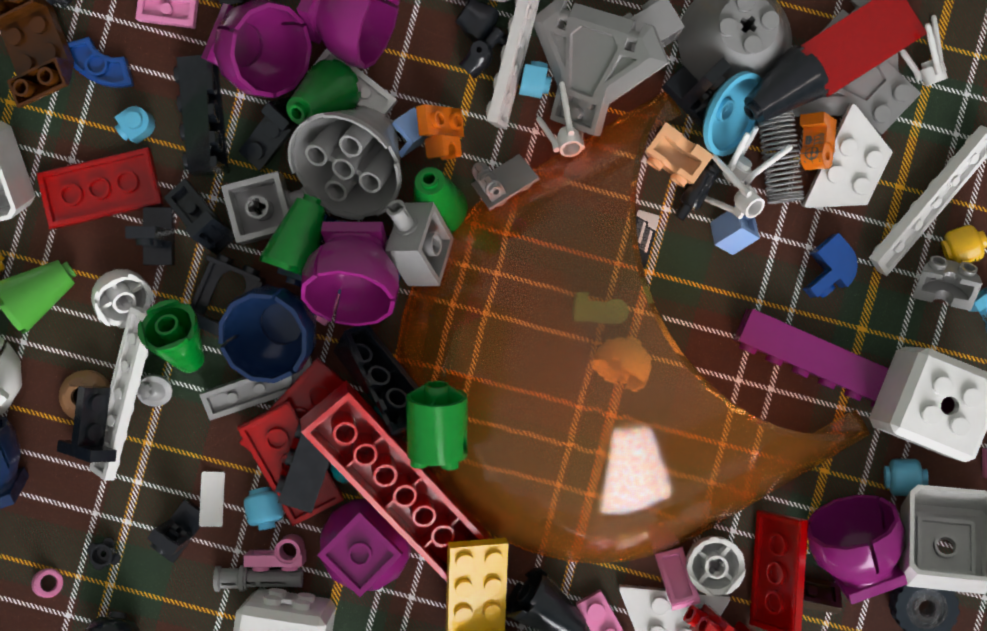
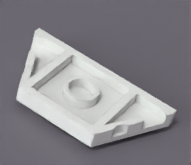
M848 105L836 131L835 153H833L832 166L829 169H819L801 206L817 208L868 205L893 152L857 105Z
M619 584L618 589L635 631H692L689 628L691 625L683 620V616L690 606L672 611L665 588ZM698 592L700 603L695 606L701 609L705 603L721 616L730 602V596L728 594L708 596L703 592Z

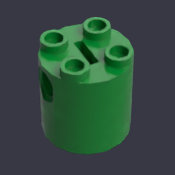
M445 381L426 382L406 396L407 457L410 459V466L413 468L441 466L444 470L458 469L459 462L468 456L467 393L453 388Z

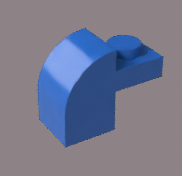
M840 233L830 235L809 253L824 270L803 288L810 298L826 297L836 288L833 285L834 283L839 288L848 287L853 282L858 268L857 257L852 247Z

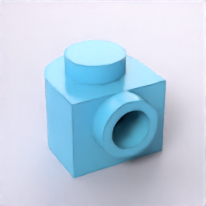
M531 61V65H524L519 95L541 99L543 93H549L552 77L547 76V63Z
M137 106L128 107L114 117L118 122L115 129L125 141L130 139V141L139 144L149 137L155 129L153 116Z

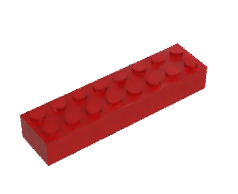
M347 381L342 383L300 419L301 433L446 582L448 542L494 539L428 467L413 468L410 466V459L407 457V445L402 439L390 434L385 421Z

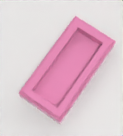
M683 547L655 554L672 611L699 604L700 597L697 588L690 581L686 571V555Z

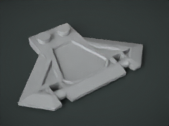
M554 0L536 15L533 25L558 86L550 119L566 125L559 83L563 81L567 91L573 127L593 136H601L609 104L670 63L655 26L644 24L641 32L635 31V20L578 3H574L570 11L567 10L568 0ZM633 43L636 44L634 51L631 50Z
M851 0L850 2L855 7L851 13L871 0ZM842 9L821 32L848 16L849 13ZM896 53L829 97L824 95L820 99L788 112H793L795 117H800V114L826 112L830 116H844L848 105L855 104L881 136L921 93L899 73L898 53Z

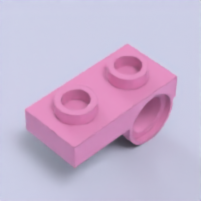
M296 534L284 536L277 543L274 550H249L244 555V567H252V571L255 572L268 571L270 567H281V571H296L306 562L304 541ZM285 543L293 544L296 548V555H287L283 550V545Z

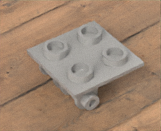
M520 154L492 171L484 162L475 163L472 167V174L476 181L471 183V185L489 210L502 206L508 199L521 191L528 190L535 182L540 180Z

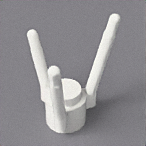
M936 15L931 16V24H925L932 60L921 63L922 69L919 70L905 49L899 51L914 73L916 82L923 80L925 86L948 78L943 60Z
M561 81L559 86L566 126L559 130L556 139L542 117L538 116L536 120L551 142L553 151H560L561 155L565 157H573L585 149L584 132L576 130L572 125L565 83Z
M754 126L750 133L746 132L743 135L727 166L742 183L745 181L751 184L757 175L785 156V154L793 149V146H786L752 171V162L744 155L759 130L758 126ZM722 172V174H723V176L725 177V179H726L727 181H729L730 183L734 184V183L727 177V175H726L724 172Z
M713 154L712 159L739 189L734 196L736 207L709 196L704 201L733 213L738 219H741L744 215L748 218H754L759 215L765 206V201L749 183L745 181L742 183L717 155Z

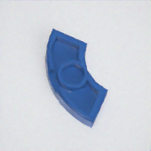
M90 37L67 42L74 59L73 67L89 80L111 88L135 86L128 60L124 56L110 57L102 54Z

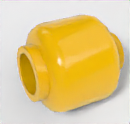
M965 225L948 231L945 234L944 241H941V248L946 260L958 263H973L981 260L985 254L984 248L987 247V237L984 231L978 232L972 225Z

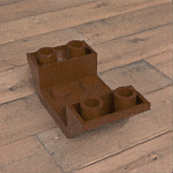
M0 0V32L17 73V76L8 79L7 83L17 108H22L69 86L74 59L52 5L46 0Z

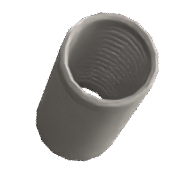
M786 112L764 122H757V126L760 129L758 133L761 135L759 138L762 140L760 148L763 150L761 152L764 155L762 157L763 160L767 161L769 158L766 157L778 153L765 152L782 150L788 145H792L793 148L798 147V144H789L797 142V139H788L797 136V134L792 133L796 129L791 128L796 125L793 123L795 121V114L793 112ZM767 130H777V131H772V132L764 133V131H767ZM768 135H778V136H773V137H770V138H764L765 136H768ZM770 140H780V141H775V142H771V143H764V142L770 141ZM771 145H782L772 148H764ZM792 149L787 154L796 153L799 150ZM785 155L779 160L793 159L799 157L800 155ZM794 159L776 162L772 164L770 167L776 165L794 164L800 162V160ZM789 165L778 168L768 167L765 169L766 171L763 174L766 175L764 179L767 181L765 182V185H767L765 189L768 191L766 193L768 204L793 202L805 198L803 190L779 192L803 188V185L773 188L802 183V180L772 183L801 178L802 175L771 178L779 175L800 173L801 170L770 173L778 170L799 168L801 165Z

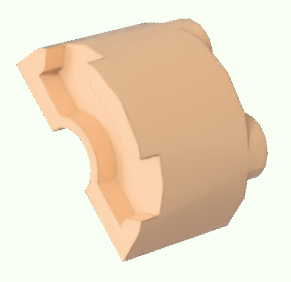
M668 123L663 125L646 149V153L649 156L646 162L658 171L663 168L671 174L670 179L681 187H684L687 183L694 184L714 156L700 145L689 141L681 132Z

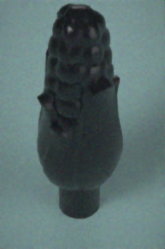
M714 160L707 164L695 183L690 184L680 197L682 204L674 214L678 219L684 221L691 210H698L709 195L708 192L721 170Z

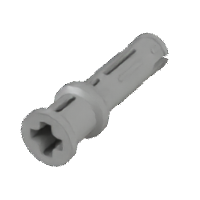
M219 565L215 566L213 588L215 592H219L221 589H239V592L248 590V587L302 588L303 569L296 571L270 569L264 572H255L249 569V567H244V565H240L239 568H222Z

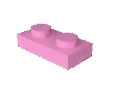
M138 0L135 19L139 22L195 29L199 0Z
M601 589L576 602V606L586 619V624L590 631H624Z

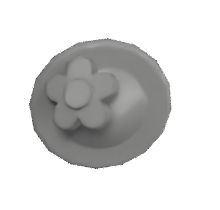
M151 374L141 379L137 397L148 406H162L172 397L173 389L165 377L159 374Z

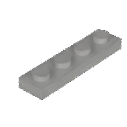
M311 356L300 372L276 383L250 381L243 377L201 391L199 395L209 420L211 421L281 397L306 368L312 364Z

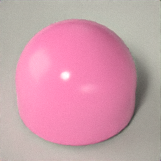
M42 569L32 578V590L36 595L43 598L54 597L63 587V577L55 569ZM45 575H52L56 579V585L50 591H44L40 585L41 579Z

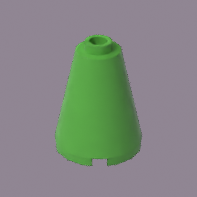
M59 260L0 280V308L15 328L21 331L22 334H25L75 285L72 278L77 275L67 261L62 264Z

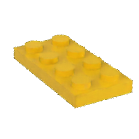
M506 538L448 542L446 631H505L508 541Z

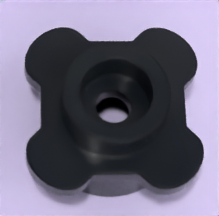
M111 537L105 538L103 542L98 544L91 543L87 548L89 559L96 570H102L109 564L116 565L120 562L121 556L116 553L114 547L115 540ZM102 551L106 552V556H102Z

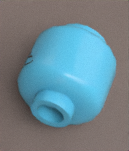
M895 458L889 462V466H884V487L889 489L894 496H907L918 484L928 485V470L922 469L921 463L917 459Z
M271 487L250 490L249 496L244 499L247 523L250 526H258L259 531L276 528L275 522L280 521L284 517L283 506L278 503L279 496L276 492L272 491Z

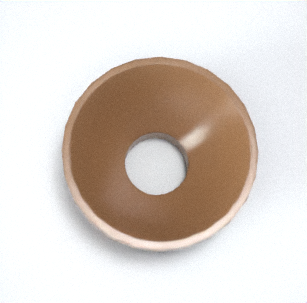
M81 370L69 375L59 390V402L62 410L74 419L76 403L73 399V394L78 389V386L110 388V382L104 375L94 370Z

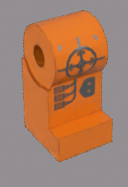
M826 112L800 114V126L803 128L800 161L804 170L829 169L832 166L833 153H835L837 120Z

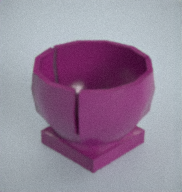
M252 0L236 7L223 3L201 58L218 66L221 74L243 93L264 98H274L295 89L309 68L312 44L307 25L303 24L304 21L289 6L268 0Z
M301 0L296 9L299 17L304 21L303 24L307 25L312 42L320 44L322 40L327 49L339 60L349 66L367 69L377 62L388 45L395 28L400 0Z
M323 222L321 233L325 244L310 254L302 270L301 300L312 313L331 322L338 290L341 289L334 323L362 326L381 322L393 314L399 292L398 269L385 252L387 236L383 222Z
M857 494L832 500L816 509L808 519L807 539L810 551L817 565L830 573L851 605L907 585L905 574L896 564L906 548L905 530L896 505L882 497L879 499V496Z
M357 498L332 511L321 529L320 552L317 556L321 559L334 581L354 591L361 597L366 591L379 590L401 575L411 557V545L365 498Z

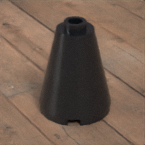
M794 45L788 49L744 99L746 115L751 120L764 122L822 98L828 93L829 89H825V85L829 80L824 67L817 57L812 53L808 56L801 52L804 49L802 46Z
M533 568L525 574L528 579L523 585L518 582L508 598L506 610L510 614L506 615L515 622L538 631H586L587 629L585 626L586 619L546 571L541 568Z

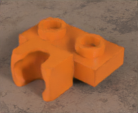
M428 104L416 106L419 136L429 137L424 139L427 158L434 159L440 157L441 160H450L461 157L460 138L464 137V120L461 109Z

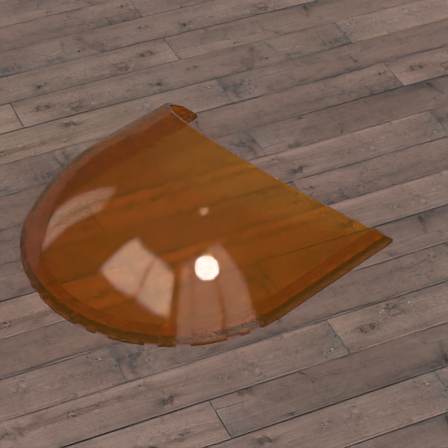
M665 91L603 127L601 136L589 135L584 138L585 149L578 155L565 157L559 153L533 168L532 170L538 175L540 180L535 182L528 190L521 191L508 199L502 206L489 210L483 200L470 208L462 225L452 233L454 240L440 286H412L402 315L397 348V361L418 387L429 381H445L453 388L467 393L468 456L459 462V468L455 470H444L441 466H428V468L487 531L498 538H506L508 543L544 557L569 562L600 564L625 562L670 550L701 535L870 435L856 409L815 433H802L779 427L750 414L731 402L713 387L686 358L669 333L655 305L645 277L638 246L636 226V187L641 158L648 136L665 123L682 115L674 100Z

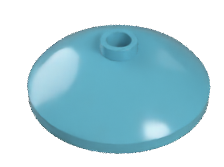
M750 71L739 72L728 78L710 99L703 120L702 132L705 146L711 153L717 156L732 154L735 152L743 135L746 132L750 133L753 127L757 125V120H751L746 115L744 99L762 79L759 75Z

